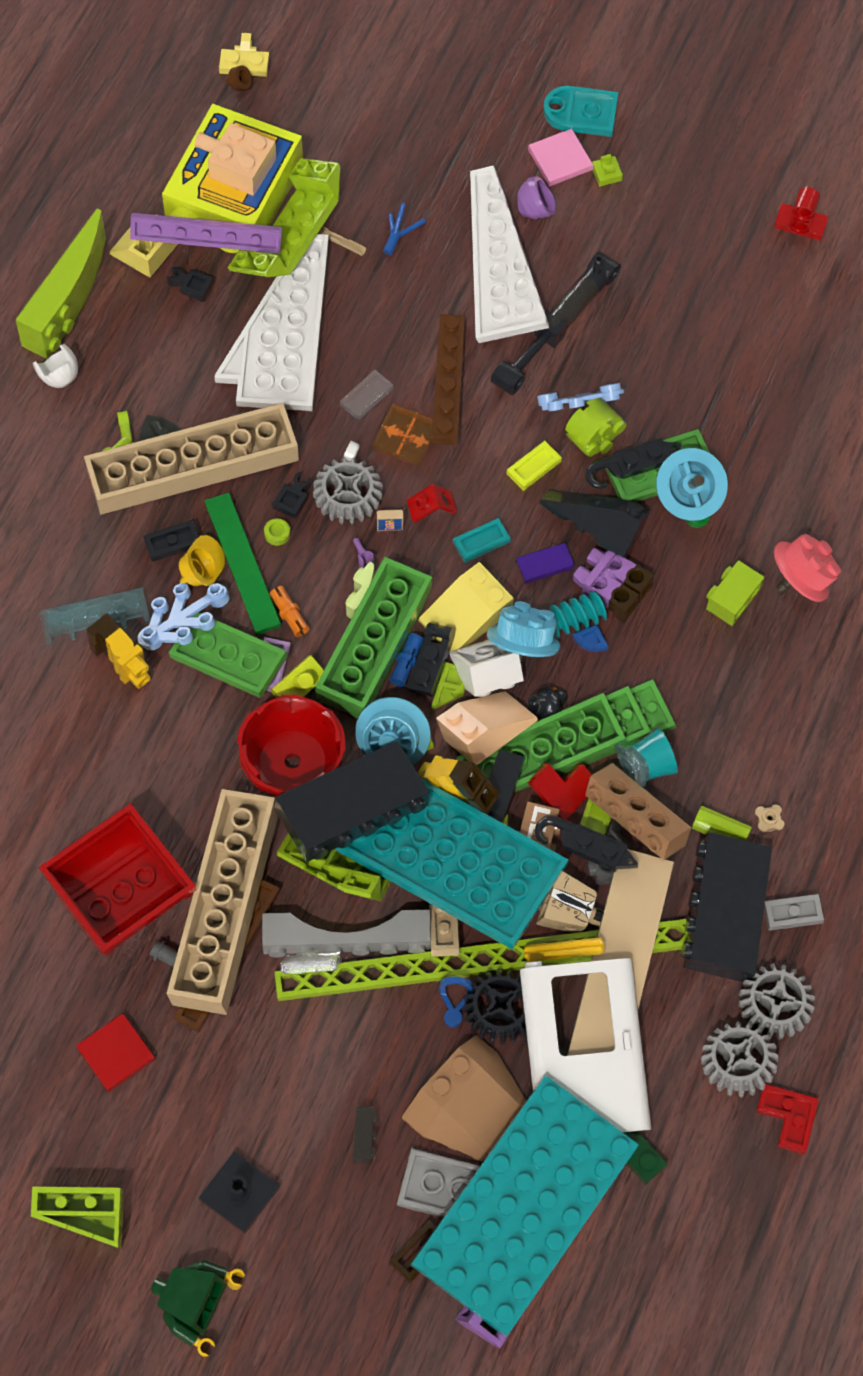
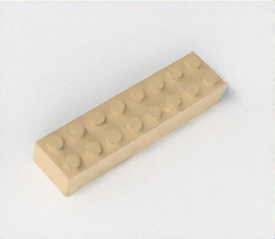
M280 403L84 456L97 506L100 515L296 462L299 461L298 445L284 404Z
M225 789L221 790L196 882L197 890L192 897L167 990V996L172 1006L227 1015L278 814L275 811L274 797Z

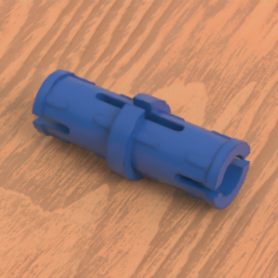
M408 634L402 652H399L396 657L397 664L389 678V681L395 686H405L410 671L415 666L416 657L424 640L417 634Z

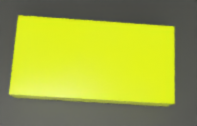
M543 441L508 468L506 474L524 491L562 461V457L546 441Z

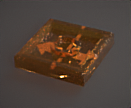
M392 404L373 442V449L420 466L432 441L433 418Z

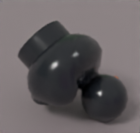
M556 687L541 688L536 694L530 695L528 710L540 719H545L562 711L560 707L566 703L567 694L562 689H557Z

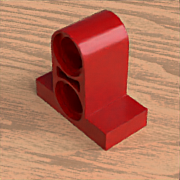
M802 187L798 191L794 206L781 203L774 228L821 241L829 216L816 213L820 198L819 192L810 187Z

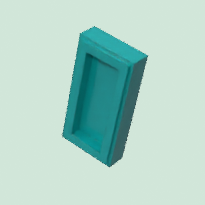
M499 518L453 538V544L464 563L502 547L511 541Z

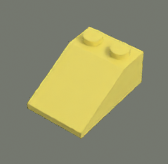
M478 562L462 574L419 618V622L425 628L429 622L437 623L439 627H445L446 625L455 627L456 633L450 649L451 652L467 647L487 632L490 627L496 625L499 620L500 611L504 607L513 606L514 598ZM437 637L436 640L441 643L442 638Z

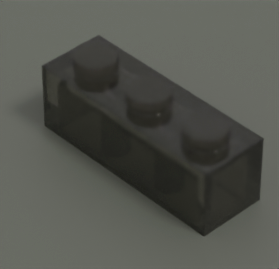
M356 1106L353 1163L371 1164V1159H375V1148H372V1141H376V1131L373 1130V1124H377L378 1113H374V1107Z

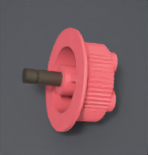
M807 534L800 535L792 543L779 542L774 548V557L785 579L777 585L778 591L784 594L793 586L800 594L812 601L822 602L827 599L829 595L828 586L841 573V568L831 555L832 549L830 545L823 540L818 541Z

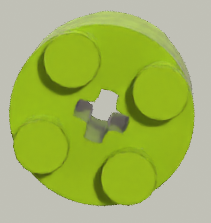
M595 398L586 402L589 407L584 411L579 408L570 418L565 428L568 432L566 436L589 457L599 452L602 454L607 453L613 447L612 441L627 425L602 398Z

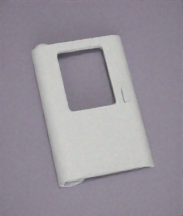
M623 958L542 966V962L525 963V968L520 969L533 1091L546 1075L621 1132L652 1130L632 959ZM604 973L608 984L614 1050L603 1053L562 1056L558 1048L551 985L552 978Z

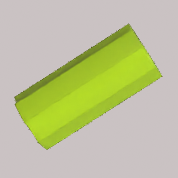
M701 806L692 826V829L706 835L712 832L744 841L747 840L752 828L704 806Z

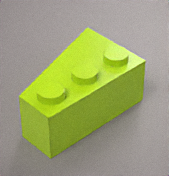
M32 1187L31 1217L122 1249L124 1190L122 1188Z

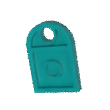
M574 86L557 87L550 91L544 100V117L552 127L558 130L567 131L572 129L576 133L612 137L618 92ZM552 104H558L562 108L559 110L551 109L549 106Z

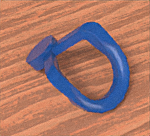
M446 977L441 980L439 985V993L448 1009L444 1015V1023L450 1028H456L462 1022L460 1011L463 1005L467 1003L463 999L454 1009L446 994L445 987L449 984H459L468 989L466 994H473L471 986L473 983L462 977Z

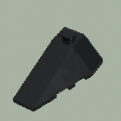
M550 489L539 502L540 505L560 519L574 522L576 524L575 529L580 533L587 531L594 536V542L600 547L622 557H625L640 537L650 512L636 502Z

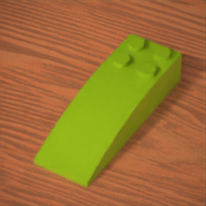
M97 208L16 318L22 347L46 359L49 358L52 352L58 350L62 338L73 329L75 320L95 282L106 241L102 211Z

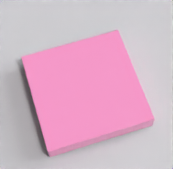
M572 129L528 145V151L549 187L593 170L592 162Z

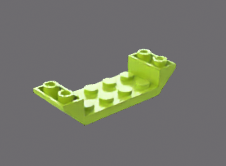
M300 158L288 176L296 191L273 224V226L282 227L280 253L239 250L227 267L229 271L264 277L291 275L338 203L339 163Z

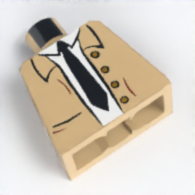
M562 872L544 900L536 924L571 933L583 931L587 927L588 922L600 927L603 910L593 907L597 896L596 891L567 873Z

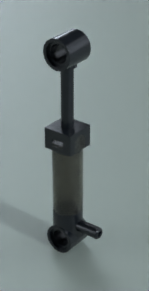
M601 251L597 252L589 262L584 273L549 312L545 311L549 328L535 331L537 338L514 364L502 361L494 370L490 381L513 396L520 389L526 377L521 370L545 343L556 348L565 337V332L602 288L613 282L620 271L621 264Z

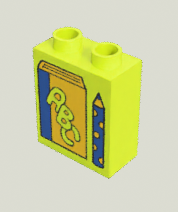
M212 104L162 193L165 216L271 226L293 185L288 176L298 160L303 158L302 136ZM233 123L275 141L276 161L254 196L209 177L208 159L212 153L195 147V139L199 132L219 140L229 125ZM220 248L229 253H237L239 251L237 249Z

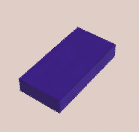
M565 543L516 558L517 566L525 584L574 569V563Z

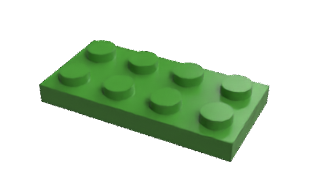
M699 429L663 440L664 442L681 444L680 450L696 448L710 453ZM605 468L619 499L639 502L658 495L656 479L660 468L626 479L613 476L608 468Z
M198 612L191 618H198L201 613ZM215 620V626L208 631H204L201 628H189L193 635V640L187 645L175 643L169 651L170 658L259 698L263 696L287 658L285 650Z

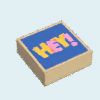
M403 510L377 511V531L403 530Z

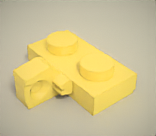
M242 33L241 46L235 45V50L221 49L219 73L229 74L231 68L244 65L250 71L251 76L267 77L269 52L257 51L256 47H252V34Z

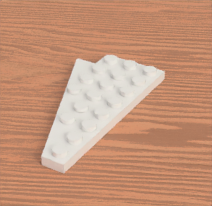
M317 234L292 274L275 278L216 372L215 383L238 384L236 406L265 408L283 403L287 410L312 411L329 235Z

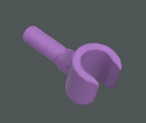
M355 538L353 542L358 550L359 569L361 567L364 568V565L369 562L374 564L373 553L366 551L359 538Z

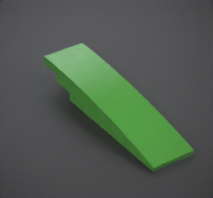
M652 679L632 689L627 686L607 696L602 693L542 719L528 727L476 766L485 775V779L489 780L499 750L525 757V763L515 792L530 787L528 784L529 780L544 764H550L560 776L571 772L577 764L586 766L633 747L638 741L647 735L649 736L658 728L663 733L676 728V724ZM462 755L456 757L457 760L468 761Z

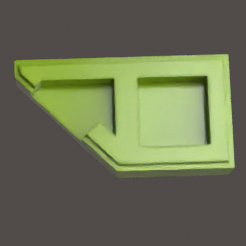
M446 662L432 702L433 709H437L464 696L466 690L464 683L458 675L456 666L452 663Z

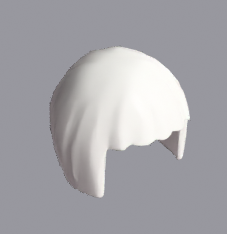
M66 344L60 345L61 351L52 355L44 363L33 362L38 376L51 387L64 388L77 377L78 362L76 356Z

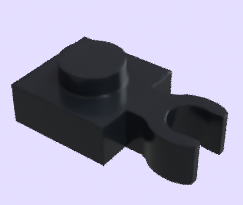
M172 267V274L178 277L171 278L167 276V283L174 287L181 286V294L201 302L204 301L214 283L213 277L190 269L189 273L185 274L181 269Z
M300 472L295 474L292 487L284 484L272 503L273 509L296 519L308 499V495L304 491H307L311 486L310 477L305 483L298 482L301 478Z

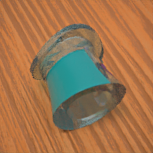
M655 728L646 737L632 746L624 747L619 743L614 745L622 771L643 788L648 780L678 773L672 748L666 736L659 728Z

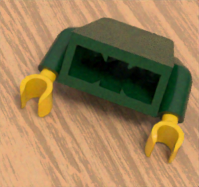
M206 1260L188 1264L184 1268H174L168 1280L158 1277L154 1280L151 1288L152 1294L160 1296L157 1306L164 1311L163 1320L171 1333L189 1346L195 1345L198 1353L203 1357H208L209 1355L201 1351V1344L208 1342L213 1347H215V1344L211 1339L199 1338V1334L204 1336L226 1285L233 1290H238L242 1287V1285L234 1283L231 1277L239 1276L244 1278L245 1276L240 1269L228 1272L226 1267Z

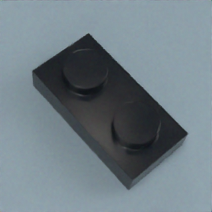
M193 520L143 536L152 562L188 551L193 542L199 537Z

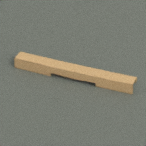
M323 226L318 234L329 235V240L361 256L366 252V247L331 232Z

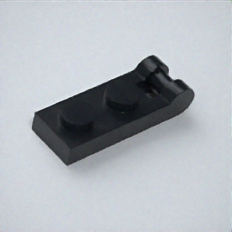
M432 622L427 624L425 637L407 685L409 692L434 697L455 638V627L447 625L439 627L437 623ZM437 637L442 638L440 644L435 643Z

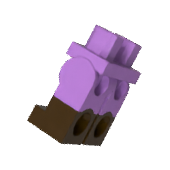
M593 548L587 557V563L595 568L590 572L580 566L573 575V581L582 587V595L588 597L589 592L595 591L603 601L604 607L615 613L616 618L625 623L636 609L638 603L643 600L652 588L654 574L609 550L605 553L597 548Z

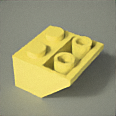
M129 228L111 249L110 255L151 278L178 244L131 240Z

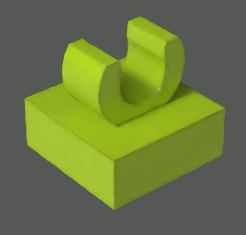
M611 154L600 157V160L592 162L593 173L599 187L622 181L623 174L615 156L611 157Z

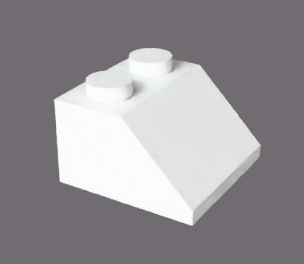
M489 640L450 652L452 662L457 668L458 675L461 681H463L465 689L475 697L487 696L491 691L500 688L509 689L514 687L515 683L524 681L519 654L503 650Z

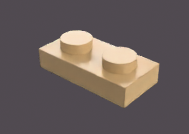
M429 905L431 957L458 956V919L434 905Z

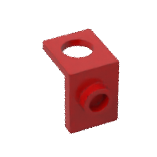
M435 484L429 485L406 500L412 521L415 523L438 509L453 514L457 513L451 490ZM442 494L447 498L449 505L444 502Z

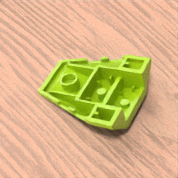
M289 833L277 850V856L349 894L382 901L392 883L336 850L330 851L322 859H313L306 863Z

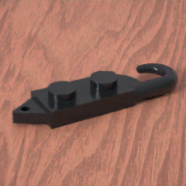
M660 438L616 452L612 456L589 464L585 471L586 481L592 487L601 489L606 488L607 483H599L593 478L596 471L608 468L613 476L626 479L660 468L666 458L681 449V444L664 442Z
M551 815L540 819L535 826V836L543 844L548 843L542 835L543 828L553 826L563 830L561 843L566 851L613 872H617L618 869L638 868L637 861L628 851V845L581 824L576 825L563 818Z

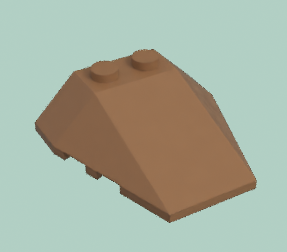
M476 1035L461 1045L420 1089L401 1119L423 1138L430 1141L434 1140L448 1146L451 1150L460 1151L483 1163L526 1103V1099L499 1054Z

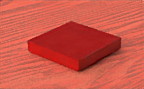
M123 1013L76 1045L77 1050L108 1093L155 1060L153 1054Z

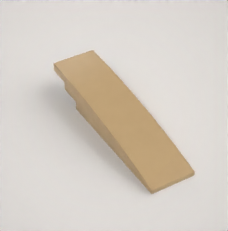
M628 849L637 861L638 868L618 869L617 872L613 873L597 938H602L605 942V952L599 955H592L591 961L632 959L638 1009L674 862ZM604 973L587 974L567 1056L611 1052L615 1048L607 977Z

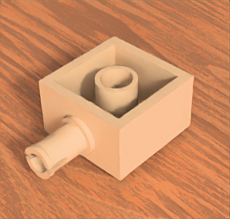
M233 123L229 125L221 139L218 140L199 132L194 143L196 148L212 153L208 159L210 178L252 196L255 195L276 161V143L274 140Z

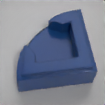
M597 625L573 634L572 638L585 650L592 652L608 650V645Z

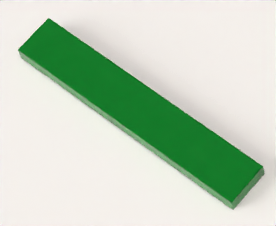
M226 493L204 500L256 636L281 628V623L230 494Z

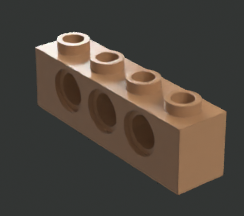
M612 763L590 776L585 796L661 859L665 860L686 846L691 827Z

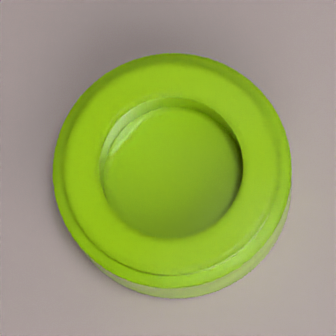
M278 518L268 521L264 527L266 541L275 546L285 544L290 538L288 523Z

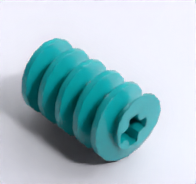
M595 591L589 592L588 597L580 595L578 600L572 598L569 600V604L565 601L560 602L559 608L556 605H552L549 608V611L555 614L554 618L557 623L554 635L557 639L560 638L561 629L566 635H569L570 626L578 632L580 631L579 623L581 622L585 628H589V619H592L595 625L599 624V616H602L605 621L607 620L603 601Z

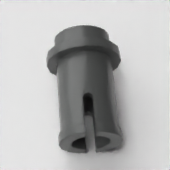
M157 940L151 949L150 956L154 957V961L160 960L174 967L178 951L166 945V941L160 942Z

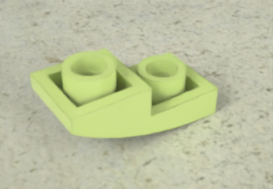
M369 562L365 568L361 567L353 577L354 592L349 595L345 603L346 616L352 619L374 578V564L372 562Z

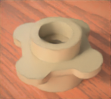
M772 805L769 808L762 806L756 808L755 815L758 817V829L761 832L783 829L784 821L781 820L780 816L781 807Z

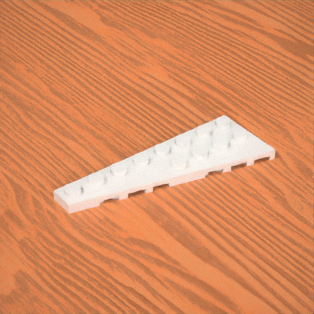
M494 166L470 171L476 340L482 343L549 328V323L497 171Z

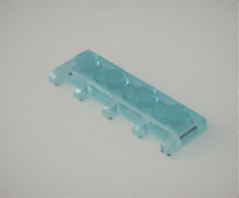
M143 587L39 611L47 646L52 645V637L69 633L70 640H76L74 632L87 629L106 613L115 622L121 621L122 629L128 628L126 620L142 616L145 623H150Z

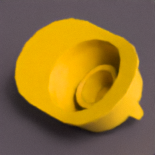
M207 535L199 536L190 546L187 553L180 558L178 564L182 575L180 583H188L192 586H210L216 581L224 568L225 556L223 549L213 537Z

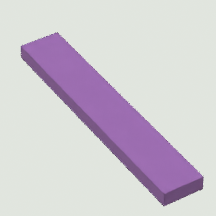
M139 213L131 214V240L280 253L282 227Z

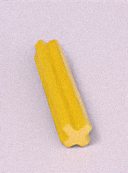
M590 938L527 945L524 948V957L527 961L531 962L599 955L605 952V942L602 938Z

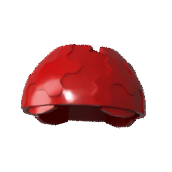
M281 695L262 704L247 715L237 736L240 755L239 762L242 770L254 786L260 791L272 795L274 798L339 768L346 749L343 727L333 711H330L316 701L299 695ZM291 757L300 760V764L296 768L287 767L285 762Z

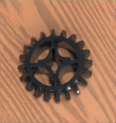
M497 969L495 977H492L489 971L485 972V980L479 976L476 977V985H471L473 994L464 995V1001L468 1004L463 1005V1012L469 1013L465 1016V1022L473 1023L470 1027L471 1032L481 1030L479 1039L482 1040L486 1035H489L490 1044L494 1043L495 1038H500V1044L505 1045L506 1037H509L510 1041L515 1043L517 1039L516 1033L522 1038L526 1036V1022L524 1012L517 1020L512 1009L519 998L523 1004L521 976L518 975L513 979L511 970H508L506 976H501V970ZM503 988L510 991L507 993H499L495 989ZM485 995L489 1007L486 1009L485 1014L481 1016L477 1004L479 999ZM496 1004H498L499 1006H503L505 1004V1010H503L502 1008L495 1009ZM499 1020L503 1021L507 1026H497L491 1023Z

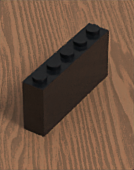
M395 741L276 796L275 811L307 863L313 859L319 860L324 858L330 851L338 847L345 848L357 838L371 836L379 828L387 824L394 825L408 814H417L423 811L428 806L429 791L398 741Z
M709 832L703 841L699 840L696 848V856L699 857V862L695 866L692 875V881L696 882L695 890L691 891L688 905L692 907L691 916L687 917L685 923V932H688L687 941H684L681 950V957L685 958L683 968L744 982L745 979L751 980L754 977L757 967L772 847Z

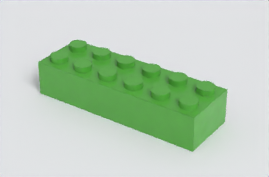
M384 557L315 687L317 701L356 718H359L361 712L370 703L375 701L396 661L398 653L406 642L408 634H410L432 591L431 576Z

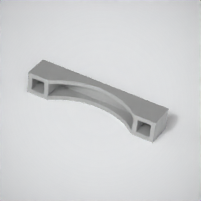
M402 910L392 919L377 927L349 933L330 932L315 928L302 922L291 913L262 914L263 953L269 954L270 957H283L285 954L294 953L301 957H309L313 953L338 956L341 955V952H352L354 955L359 956L367 955L369 952L392 955L396 954L397 951H408L410 954L430 950V910Z

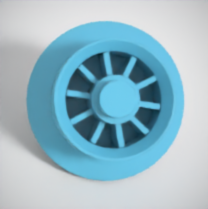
M396 697L378 699L370 703L361 712L357 720L356 740L364 755L398 741L413 765L424 756L430 743L431 731L426 716L416 705L405 699Z

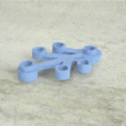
M620 383L600 386V391L596 393L588 392L572 397L558 398L557 392L538 395L537 398L539 406H542V411H555L564 409L563 403H569V408L585 406L586 402L595 398H602L605 401L620 399L619 394L624 393V389H621Z
M186 583L177 584L173 589L176 598L168 620L162 624L163 615L169 610V605L165 598H155L151 603L154 612L150 624L138 634L137 639L140 646L147 650H156L163 643L187 645L193 640V635L189 628H201L204 631L212 629L215 626V620L211 613H202L198 618L190 617L209 605L216 608L226 605L230 599L226 587L218 583L210 585L207 589V595L184 609L186 600L191 596V591ZM173 628H179L176 632H169Z

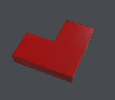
M544 764L529 780L528 784L548 807L559 809L558 817L567 820L587 797L585 794L592 774L583 764H577L563 780L550 764Z
M765 1084V1089L761 1090L756 1112L783 1120L777 1147L806 1154L819 1098Z

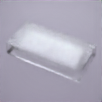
M374 370L340 400V406L359 421L393 390V384L378 371Z

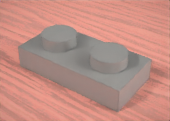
M819 894L765 901L764 912L768 931L823 924L824 917Z

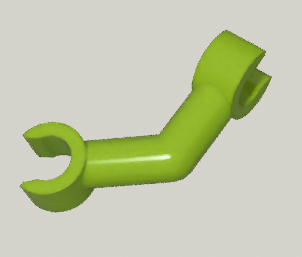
M127 411L117 412L122 438L112 448L107 447L102 451L132 443Z

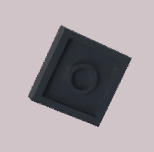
M233 1152L199 1196V1201L246 1234L280 1189V1185Z

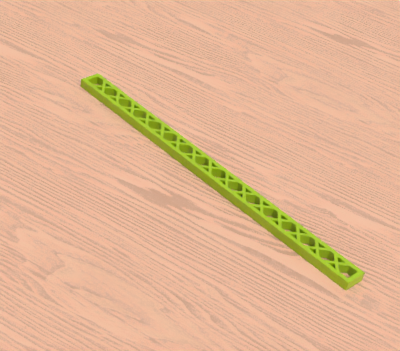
M687 919L659 922L657 939L655 940L652 953L682 950L683 943L688 938V932H685ZM676 929L684 934L680 941L674 942L666 934L669 930ZM599 930L519 940L513 951L519 954L520 957L513 963H509L502 958L507 950L512 949L501 943L459 948L458 956L431 957L430 951L274 971L278 1001L441 981L446 977L464 978L485 975L487 971L495 974L497 969H500L502 973L508 972V970L518 971L525 968V963H529V961H524L523 948L525 946L597 938ZM483 953L493 959L488 966H481L474 960L479 954ZM592 955L531 962H542V966L591 961ZM452 957H458L465 962L461 969L454 970L447 963ZM429 960L437 965L433 973H425L419 967L424 961ZM403 964L410 970L404 977H398L392 972L396 965ZM375 967L382 974L377 980L371 981L364 974L369 968ZM348 971L355 977L349 984H343L336 979L341 972ZM314 975H321L327 980L322 987L316 988L309 983ZM293 978L299 983L294 991L282 992L281 979Z

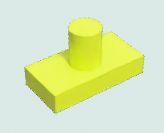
M312 655L307 656L276 683L270 691L276 698L281 695H299L304 697L317 685L324 670Z

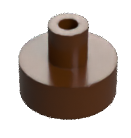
M240 65L230 69L226 82L234 90L242 91L251 86L252 77L248 68Z

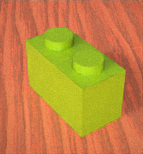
M739 560L733 568L727 567L721 577L723 581L719 586L714 585L706 596L709 599L706 609L731 626L734 625L760 591L764 581V576Z

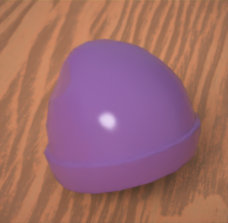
M529 177L521 185L517 195L519 213L523 217L532 219L545 218L555 214L556 200L550 189L540 177Z

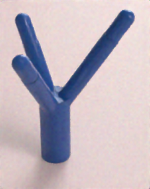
M405 203L400 205L395 224L393 214L390 213L388 215L390 235L383 249V252L387 255H392L400 237L426 223V220L422 219L399 232L406 206Z

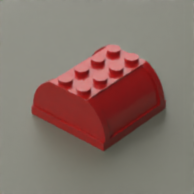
M131 803L39 866L40 872L50 883L64 907L93 945L105 957L112 954L117 946L183 899L188 900L197 890L195 884Z

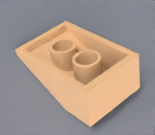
M506 691L457 703L436 718L444 740L469 762H474L475 765H478L538 721L533 713Z

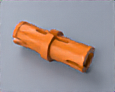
M284 586L277 587L278 593L274 588L269 596L280 610V617L282 620L287 621L295 637L302 636L301 630L305 635L310 628L300 615L299 606L297 603L292 602Z

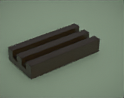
M430 1220L389 1261V1264L409 1284L412 1283L420 1272L414 1269L409 1273L407 1270L411 1267L410 1264L425 1243L403 1265L399 1261L429 1230L435 1231L437 1226Z

